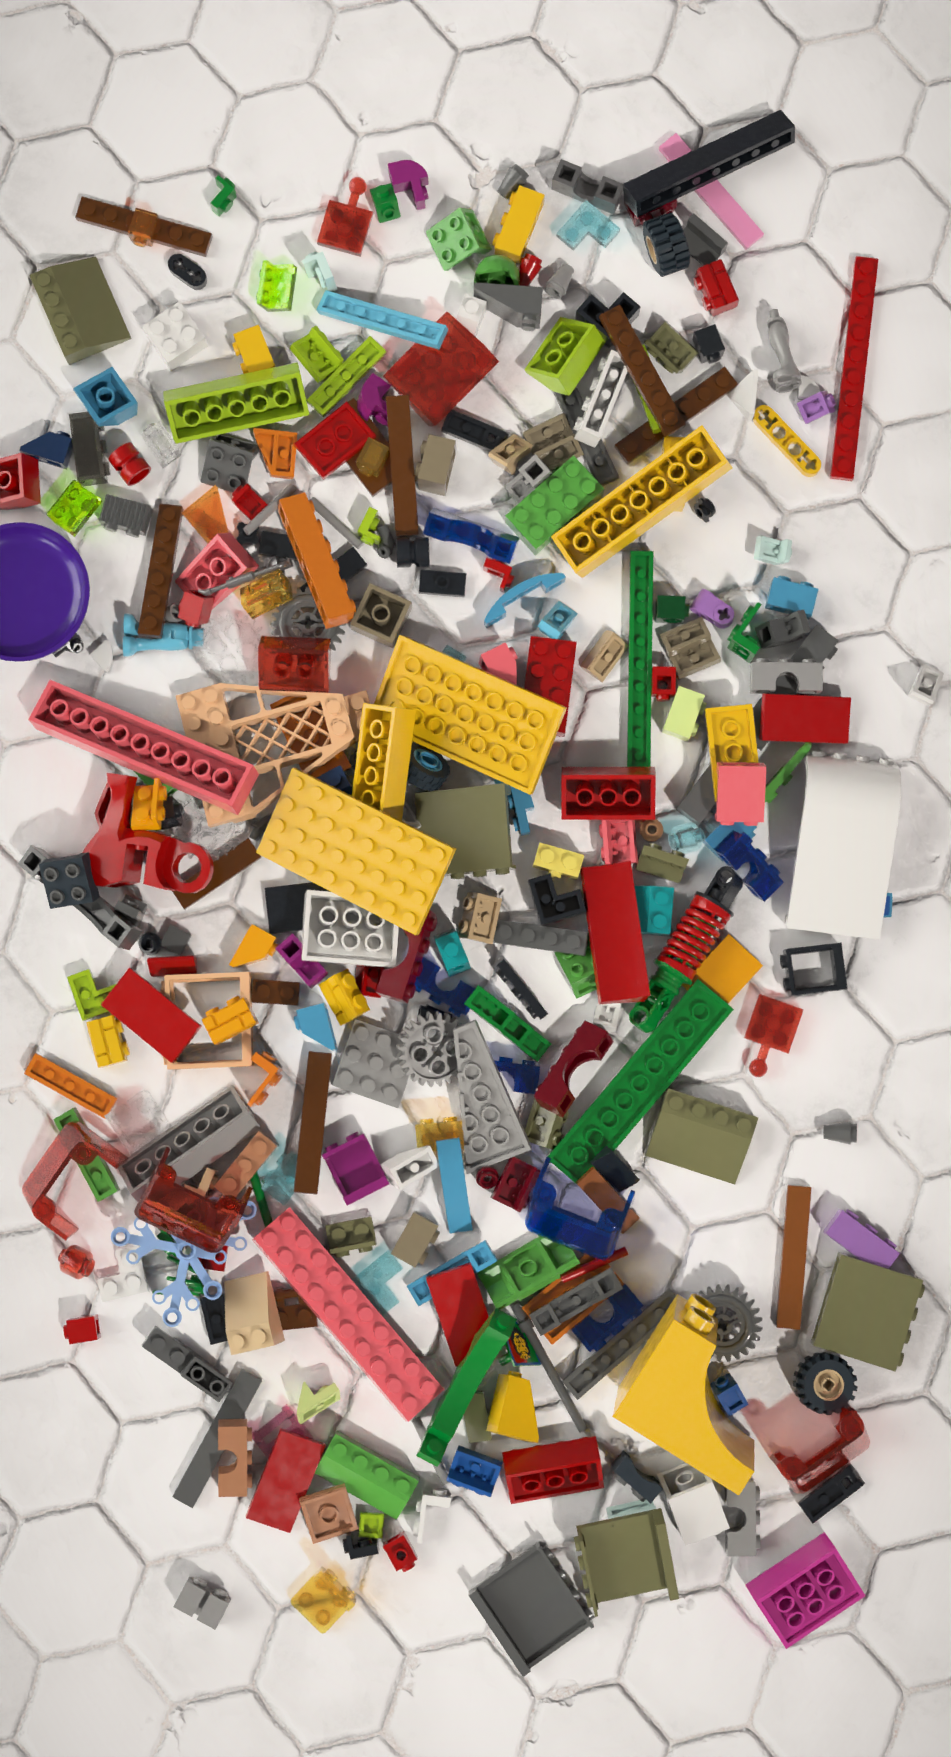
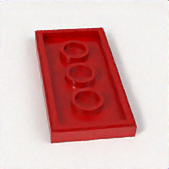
M762 693L759 740L848 744L851 697Z
M128 968L101 1003L106 1010L171 1063L176 1061L202 1027L201 1024L132 968Z
M471 1262L426 1277L455 1367L467 1355L475 1334L489 1317Z
M280 1428L246 1512V1519L291 1533L301 1508L299 1498L306 1496L326 1447L325 1443Z

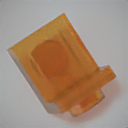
M135 208L128 230L129 238L134 245L139 247L153 246L152 237L159 218L157 213Z

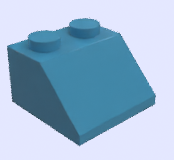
M113 367L73 388V391L98 426H117L137 415L138 402Z
M325 1003L296 1010L297 1016L293 1017L297 1030H301L303 1034L332 1051L338 1050Z

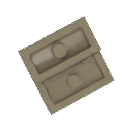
M564 413L522 432L525 441L533 445L531 450L532 456L538 455L550 470L562 466L573 455L576 458L584 455L578 440L574 439L575 434H573Z
M702 617L660 634L672 667H676V675L679 680L721 662V657L711 640V634Z

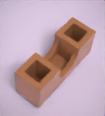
M258 1131L214 1187L229 1200L235 1201L249 1184L254 1174L265 1164L279 1145L265 1133Z
M219 1419L218 1450H229L237 1457L233 1464L219 1466L218 1497H246L247 1488H252V1473H247V1465H252V1450H247V1442L252 1441V1427H247V1419Z

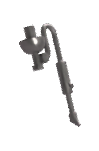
M276 555L269 561L268 568L263 566L255 572L250 571L237 577H228L229 579L226 580V583L214 588L199 589L198 592L204 596H209L224 588L231 589L253 581L256 577L261 579L262 576L269 573L276 578L285 577V569L293 567V563L290 558L281 561L279 556Z

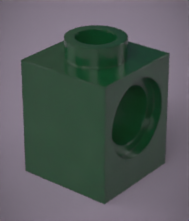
M658 595L656 599L655 622L683 624L685 617H689L690 608L689 603H685L686 596Z

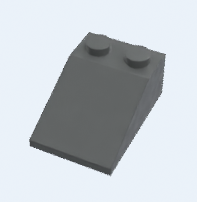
M474 282V297L487 301L486 310L510 324L522 328V330L534 331L535 329H540L543 287Z

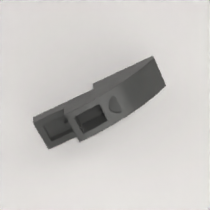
M156 1325L141 1344L145 1350L176 1370L184 1379L217 1402L221 1401L233 1384L228 1377L207 1360Z

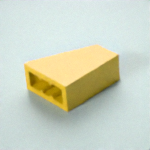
M508 1371V1374H498L486 1431L525 1442L538 1443L539 1434L530 1380L522 1378L521 1373Z

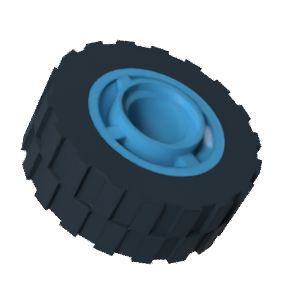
M413 742L407 781L422 790L437 791L449 776L450 766L441 754Z

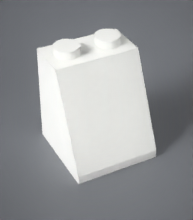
M687 1463L657 1474L685 1546L697 1543L709 1536L720 1534L730 1528L710 1477Z

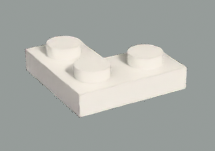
M139 1245L115 1251L120 1274L97 1279L102 1302L149 1292L143 1258L141 1257L137 1264H130L126 1259L127 1253L130 1250H136L140 1247ZM133 1252L129 1255V1260L132 1262L138 1259L137 1253Z

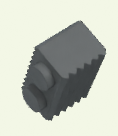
M106 494L99 522L101 525H104L103 528L105 530L117 532V529L126 531L125 534L128 536L139 538V535H147L153 509L148 504Z

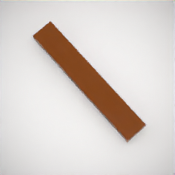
M787 1185L776 1328L800 1330L812 1187Z

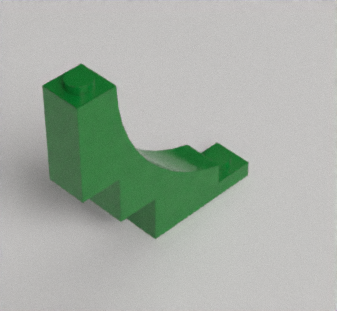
M495 1308L475 1334L467 1355L457 1366L449 1387L438 1400L416 1454L417 1457L436 1467L441 1463L447 1445L453 1438L477 1388L496 1356L510 1338L517 1320L516 1318Z

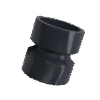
M409 537L396 538L397 568L411 567L412 564H415L416 567H430L429 537H416L414 541Z

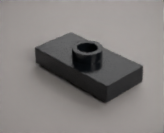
M433 570L420 571L419 594L465 598L466 573Z

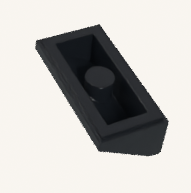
M605 1146L590 1161L619 1193L640 1181L608 1146Z

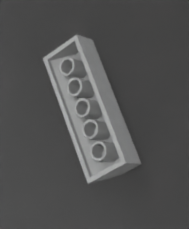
M231 1085L118 1164L117 1168L130 1194L146 1210L156 1201H159L261 1129V1126L236 1088Z

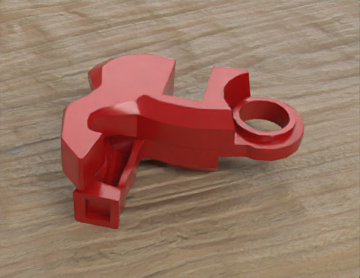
M106 773L108 783L105 785L94 812L99 830L82 852H89L92 876L96 886L119 888L140 883L144 851H148L143 884L182 893H197L203 890L211 881L214 872L210 853L202 845L193 842L186 843L184 840L164 833L132 830L130 825L132 799L138 777ZM192 853L199 858L201 872L196 880L188 883L181 878L178 866L180 860L185 855Z

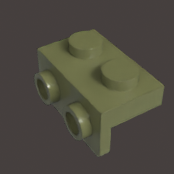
M667 321L659 327L650 339H646L644 342L648 346L646 350L653 357H659L664 362L662 364L663 367L672 374L674 372L676 374L682 373L700 353Z
M649 843V846L644 845L636 870L680 883L689 859L684 858L685 854L672 850L671 853L662 851L663 847L654 843Z

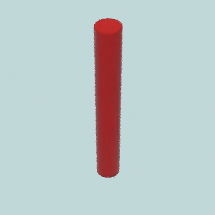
M625 1246L562 1273L560 1275L563 1283L629 1255Z

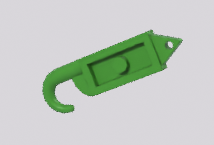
M805 742L788 763L783 764L769 780L765 787V802L771 803L778 795L776 790L781 784L783 786L787 785L793 778L791 773L812 747L811 742Z

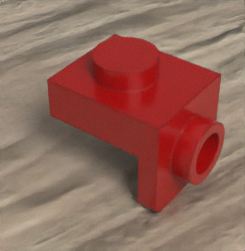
M248 483L244 487L240 485L232 493L233 498L231 500L233 505L250 521L268 505L251 489Z
M486 558L483 571L503 578L500 592L504 593L506 587L511 588L515 575H512V567L505 565V561L500 558Z

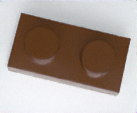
M253 979L251 1003L299 1006L300 982Z

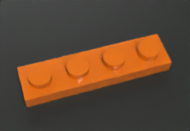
M37 1053L34 1054L24 1072L30 1078L104 1119L108 1118L118 1100L115 1096Z

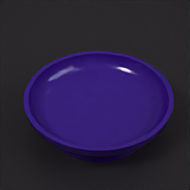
M14 522L0 525V659L14 662L37 660L62 648L79 630L89 605L90 584L88 573L77 550L59 533L34 523Z

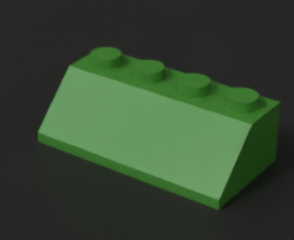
M338 1430L315 1471V1474L336 1486L345 1483L348 1493L396 1520L408 1503L420 1479L418 1475Z

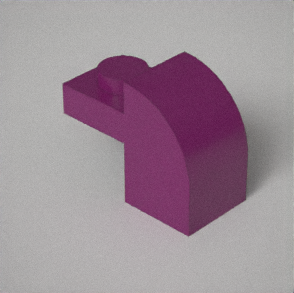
M412 160L388 163V174L394 192L398 193L411 189L416 209H425V200L429 199L426 189L429 181L424 167Z
M373 372L363 384L357 399V408L365 421H368L373 416L380 424L388 427L387 407L384 399L391 385Z
M293 933L275 948L311 989L329 974L319 962L302 961V943Z

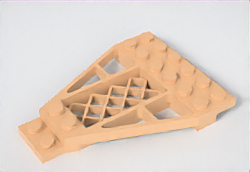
M218 683L176 695L186 737L243 761H246L251 751L261 756L254 766L257 772L263 774L277 770L281 785L278 790L256 806L253 805L251 794L249 793L239 815L202 800L208 826L212 828L229 822L235 824L256 818L258 813L280 797L285 786L282 768L319 758L303 770V772L310 775L339 752L347 750L353 744L359 742L363 703L370 704L367 691L343 696V694ZM224 692L257 693L261 708L260 712L232 721ZM262 694L307 699L276 709L266 710ZM322 706L323 711L319 710L316 707ZM306 710L302 718L295 715V713ZM312 710L322 715L316 726L306 721ZM277 717H284L280 725L272 720ZM290 717L299 721L294 732L284 727ZM325 720L329 733L320 729ZM262 723L258 731L249 727ZM268 723L277 728L272 738L262 734ZM304 724L314 729L308 740L298 735ZM245 730L255 734L249 745L240 741ZM281 731L291 735L286 746L276 742ZM318 732L327 736L322 747L312 743ZM259 737L269 742L263 753L253 748ZM296 738L305 743L300 753L290 749ZM238 744L247 748L242 757ZM273 745L283 749L276 760L268 756ZM309 746L315 748V749H311V750H308V751H307V749L309 748ZM287 752L290 753V754H292V755H290V756L285 757V755L287 754ZM265 758L269 760V762L263 763Z

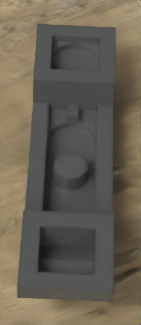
M610 1267L529 1314V1317L540 1336L583 1310L622 1290L623 1287Z

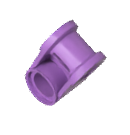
M701 589L689 608L694 614L706 619L720 629L728 628L733 622V608L706 589ZM724 612L728 614L727 618L719 619L720 614L722 615Z

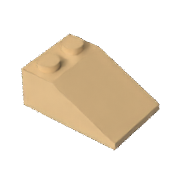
M269 1271L224 1281L226 1335L231 1355L274 1346L285 1341Z

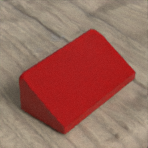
M193 955L149 957L147 959L149 972L152 977L197 974V958Z
M356 965L355 980L363 996L381 998V995L376 993L385 967Z

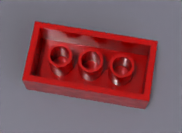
M531 636L524 689L567 707L556 736L564 737L577 642Z
M562 767L561 820H655V767Z

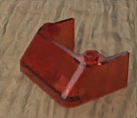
M71 1121L62 1128L22 1186L23 1196L34 1217L65 1241L77 1233L79 1228L57 1213L55 1202L46 1194L69 1161L72 1159L80 1165H88L98 1155L117 1169L129 1159L79 1121Z
M166 1147L134 1210L135 1215L140 1220L207 1252H220L243 1216L253 1188L249 1186L241 1200L232 1195H223L216 1203L175 1183L176 1171L170 1165L165 1164L171 1148Z

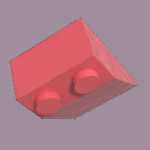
M230 532L218 533L175 580V583L183 592L214 588L226 583V580L229 579L228 577H237L250 571L254 572L259 565ZM239 586L231 589L224 588L212 593L211 596L215 597L212 609Z
M505 642L481 654L479 665L482 670L517 685L516 659L518 657L512 646L508 648Z

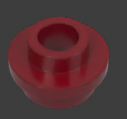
M485 1166L477 1171L475 1179L482 1188L491 1189L496 1186L499 1174L494 1167Z

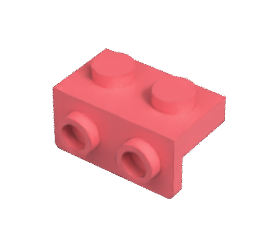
M601 820L602 824L599 825V834L603 838L604 845L601 848V857L605 864L609 865L630 860L631 864L638 863L635 820Z

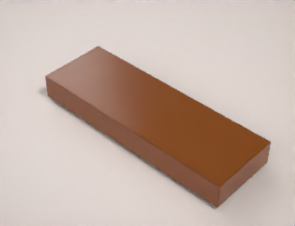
M593 1166L575 1182L622 1234L640 1219Z

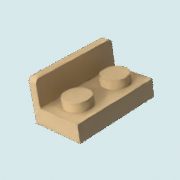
M468 892L463 901V916L458 924L459 938L493 944L502 899L481 893Z

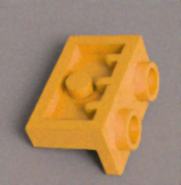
M154 778V785L135 786L131 818L132 830H161V821L165 820L163 800L167 799L166 786L162 785L160 778Z

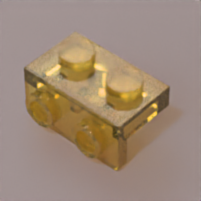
M457 1116L443 1117V1122L434 1123V1118L420 1119V1124L415 1125L417 1148L429 1145L434 1152L437 1151V1140L459 1137L461 1149H464L462 1121H457Z

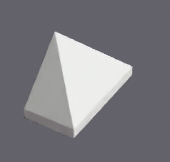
M753 369L727 395L747 420H752L755 414L759 369Z

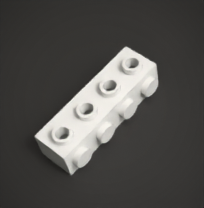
M612 349L607 358L602 357L597 370L601 371L598 378L594 377L589 390L593 391L590 398L586 397L581 410L585 411L583 417H578L573 428L577 431L574 439L594 448L602 437L628 371L618 352Z

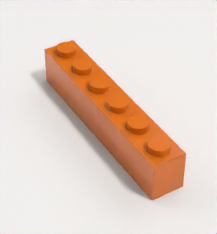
M305 492L279 499L277 511L325 628L329 629L351 622L354 612H356V606L353 599L348 597L346 581L341 579L338 573V562L331 556L330 543L328 539H324L321 521L319 519L316 520L312 500H308Z

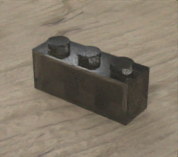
M89 412L69 414L78 483L81 487L108 483L107 476L111 475L110 464L105 462V453H108L106 439H102L101 432L105 431V426H98Z

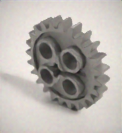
M428 1011L425 1019L418 1015L417 1023L410 1020L412 1027L410 1029L403 1027L407 1033L406 1036L399 1035L403 1044L396 1045L402 1051L396 1054V1056L402 1059L399 1066L405 1068L403 1072L407 1076L411 1075L410 1079L413 1082L418 1080L421 1086L427 1081V1085L431 1088L434 1085V1081H436L438 1086L442 1087V1080L445 1079L450 1084V1076L453 1075L458 1079L455 1043L451 1050H446V1046L449 1042L454 1041V1028L463 1024L458 1023L456 1017L450 1019L448 1013H445L442 1017L439 1011L435 1012L434 1017ZM436 1029V1034L428 1038L429 1031ZM433 1046L438 1048L436 1051H431ZM418 1048H423L422 1054L414 1057V1052ZM441 1060L440 1066L437 1069H432L433 1063Z

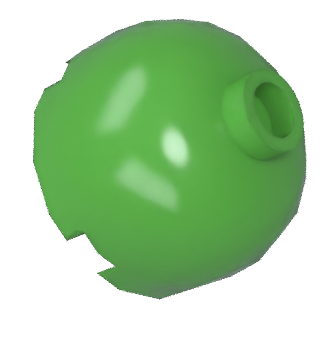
M491 255L484 258L478 264L474 282L519 285V269L510 258L503 255Z

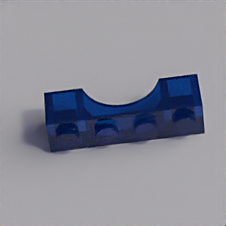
M436 508L429 512L423 531L424 535L444 542L451 541L471 546L482 551L490 558L508 564L512 562L520 537Z

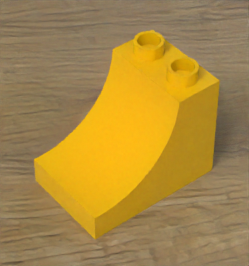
M692 1293L688 1300L677 1294L618 1386L612 1417L732 1492L740 1495L754 1473V1439L743 1433L727 1418L718 1405L710 1387L707 1368L717 1346L718 1319L713 1316L716 1307L698 1294Z

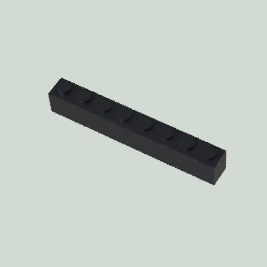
M782 110L769 114L656 169L650 170L637 178L629 180L623 184L624 201L638 218L795 143V125Z

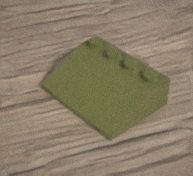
M97 257L50 266L29 275L69 365L132 339Z
M667 1088L645 1156L735 1185L759 1117Z

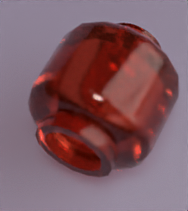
M76 1244L63 1249L58 1257L60 1271L77 1280L88 1277L95 1266L93 1254Z

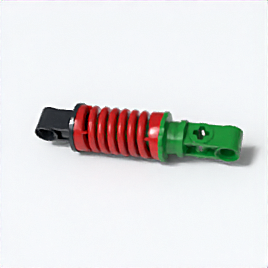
M724 866L718 869L705 893L695 892V896L689 905L690 908L685 911L686 916L681 917V923L676 925L677 931H673L671 934L672 938H669L666 942L668 947H663L659 956L653 960L658 968L655 974L649 978L651 995L644 1002H637L629 1014L630 1022L642 1032L649 1033L657 1027L658 1022L669 1008L674 996L679 994V989L683 983L692 984V980L697 973L692 967H701V962L697 958L704 961L706 955L702 951L705 953L711 951V948L706 944L711 946L715 944V939L711 936L715 938L720 936V932L716 930V927L723 930L726 923L734 916L729 907L742 889L743 879L731 867Z

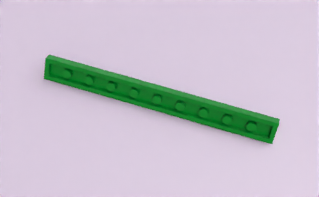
M630 551L627 767H650L654 551Z

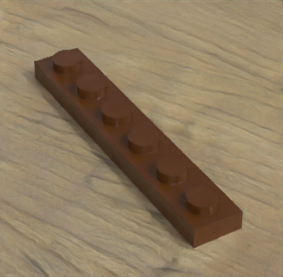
M83 196L75 216L76 220L203 257H207L213 237L212 233Z
M618 305L600 314L599 319L664 437L684 428L686 424L621 306Z
M724 366L676 400L674 404L686 424L730 393L738 383ZM647 421L617 442L614 448L628 465L664 439V435L662 432L653 434L649 421Z
M159 505L138 627V635L140 637L162 639L184 510L182 506Z

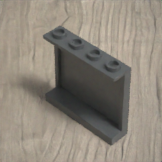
M540 1542L468 1591L469 1598L522 1677L530 1673L533 1666L588 1627L594 1628L592 1619L595 1616L587 1605L585 1607L582 1606L578 1600L581 1598V1595L574 1585L569 1587L565 1581L568 1577L560 1565L555 1566L551 1560L554 1557L547 1545L542 1547Z

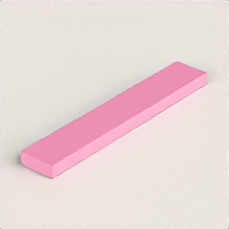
M677 133L659 146V151L669 162L692 151ZM718 180L694 190L745 250L764 236L762 230Z

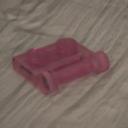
M288 1404L284 1405L281 1408L282 1411L262 1428L252 1432L253 1441L267 1458L270 1456L276 1438L268 1444L263 1438L287 1418L292 1424L286 1430L312 1439L314 1437L303 1423L300 1425L297 1415Z

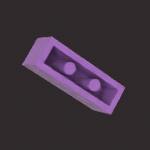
M839 1209L823 1233L859 1260L889 1269L900 1254L895 1250L897 1245L886 1237L884 1240L876 1236L878 1233L876 1229L867 1223L865 1226L857 1221L859 1217L849 1209L845 1212Z

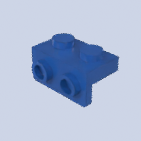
M458 1445L446 1480L457 1487L472 1490L478 1495L491 1497L503 1461Z

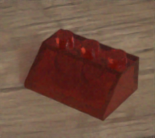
M261 636L258 646L259 690L329 693L331 639Z

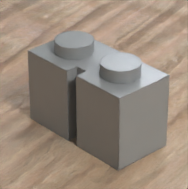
M195 1576L194 1578H188L173 1607L190 1617H193L194 1614L198 1615L196 1620L216 1630L231 1599L228 1598V1593L219 1588L214 1590L207 1586L205 1580Z

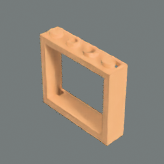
M250 972L164 975L165 981H161V992L174 1003L175 983L240 981V999L243 997L247 998L252 1007ZM253 1027L241 1032L242 1060L177 1062L176 1059L174 1063H171L163 1057L164 1065H167L168 1070L254 1066V1062L250 1060L254 1055Z

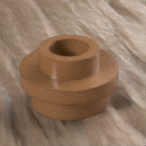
M657 819L645 820L641 824L640 834L646 841H657L663 834V826ZM654 826L656 833L650 834L647 830L648 827Z

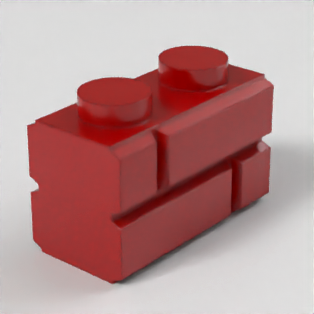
M722 259L696 269L693 281L697 291L701 290L703 293L702 303L706 311L710 310L711 315L716 316L738 306L739 298Z

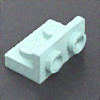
M323 251L308 254L302 260L308 278L318 276L322 289L327 287L328 291H338Z

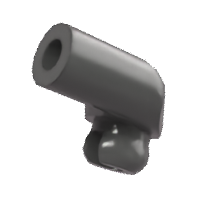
M384 524L377 528L381 537L377 553L379 557L386 559L393 552L395 540L387 524Z

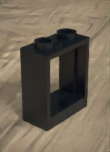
M842 943L784 949L783 955H780V965L782 969L785 968L786 978H783L784 992H788L789 997L848 989ZM830 951L834 985L795 989L791 955Z

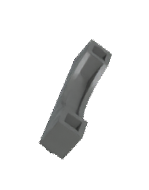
M31 845L18 862V865L32 877L43 883L39 863L53 857L44 849ZM101 896L91 903L73 905L94 924L102 935L118 948L130 950L143 933L140 928L114 909Z

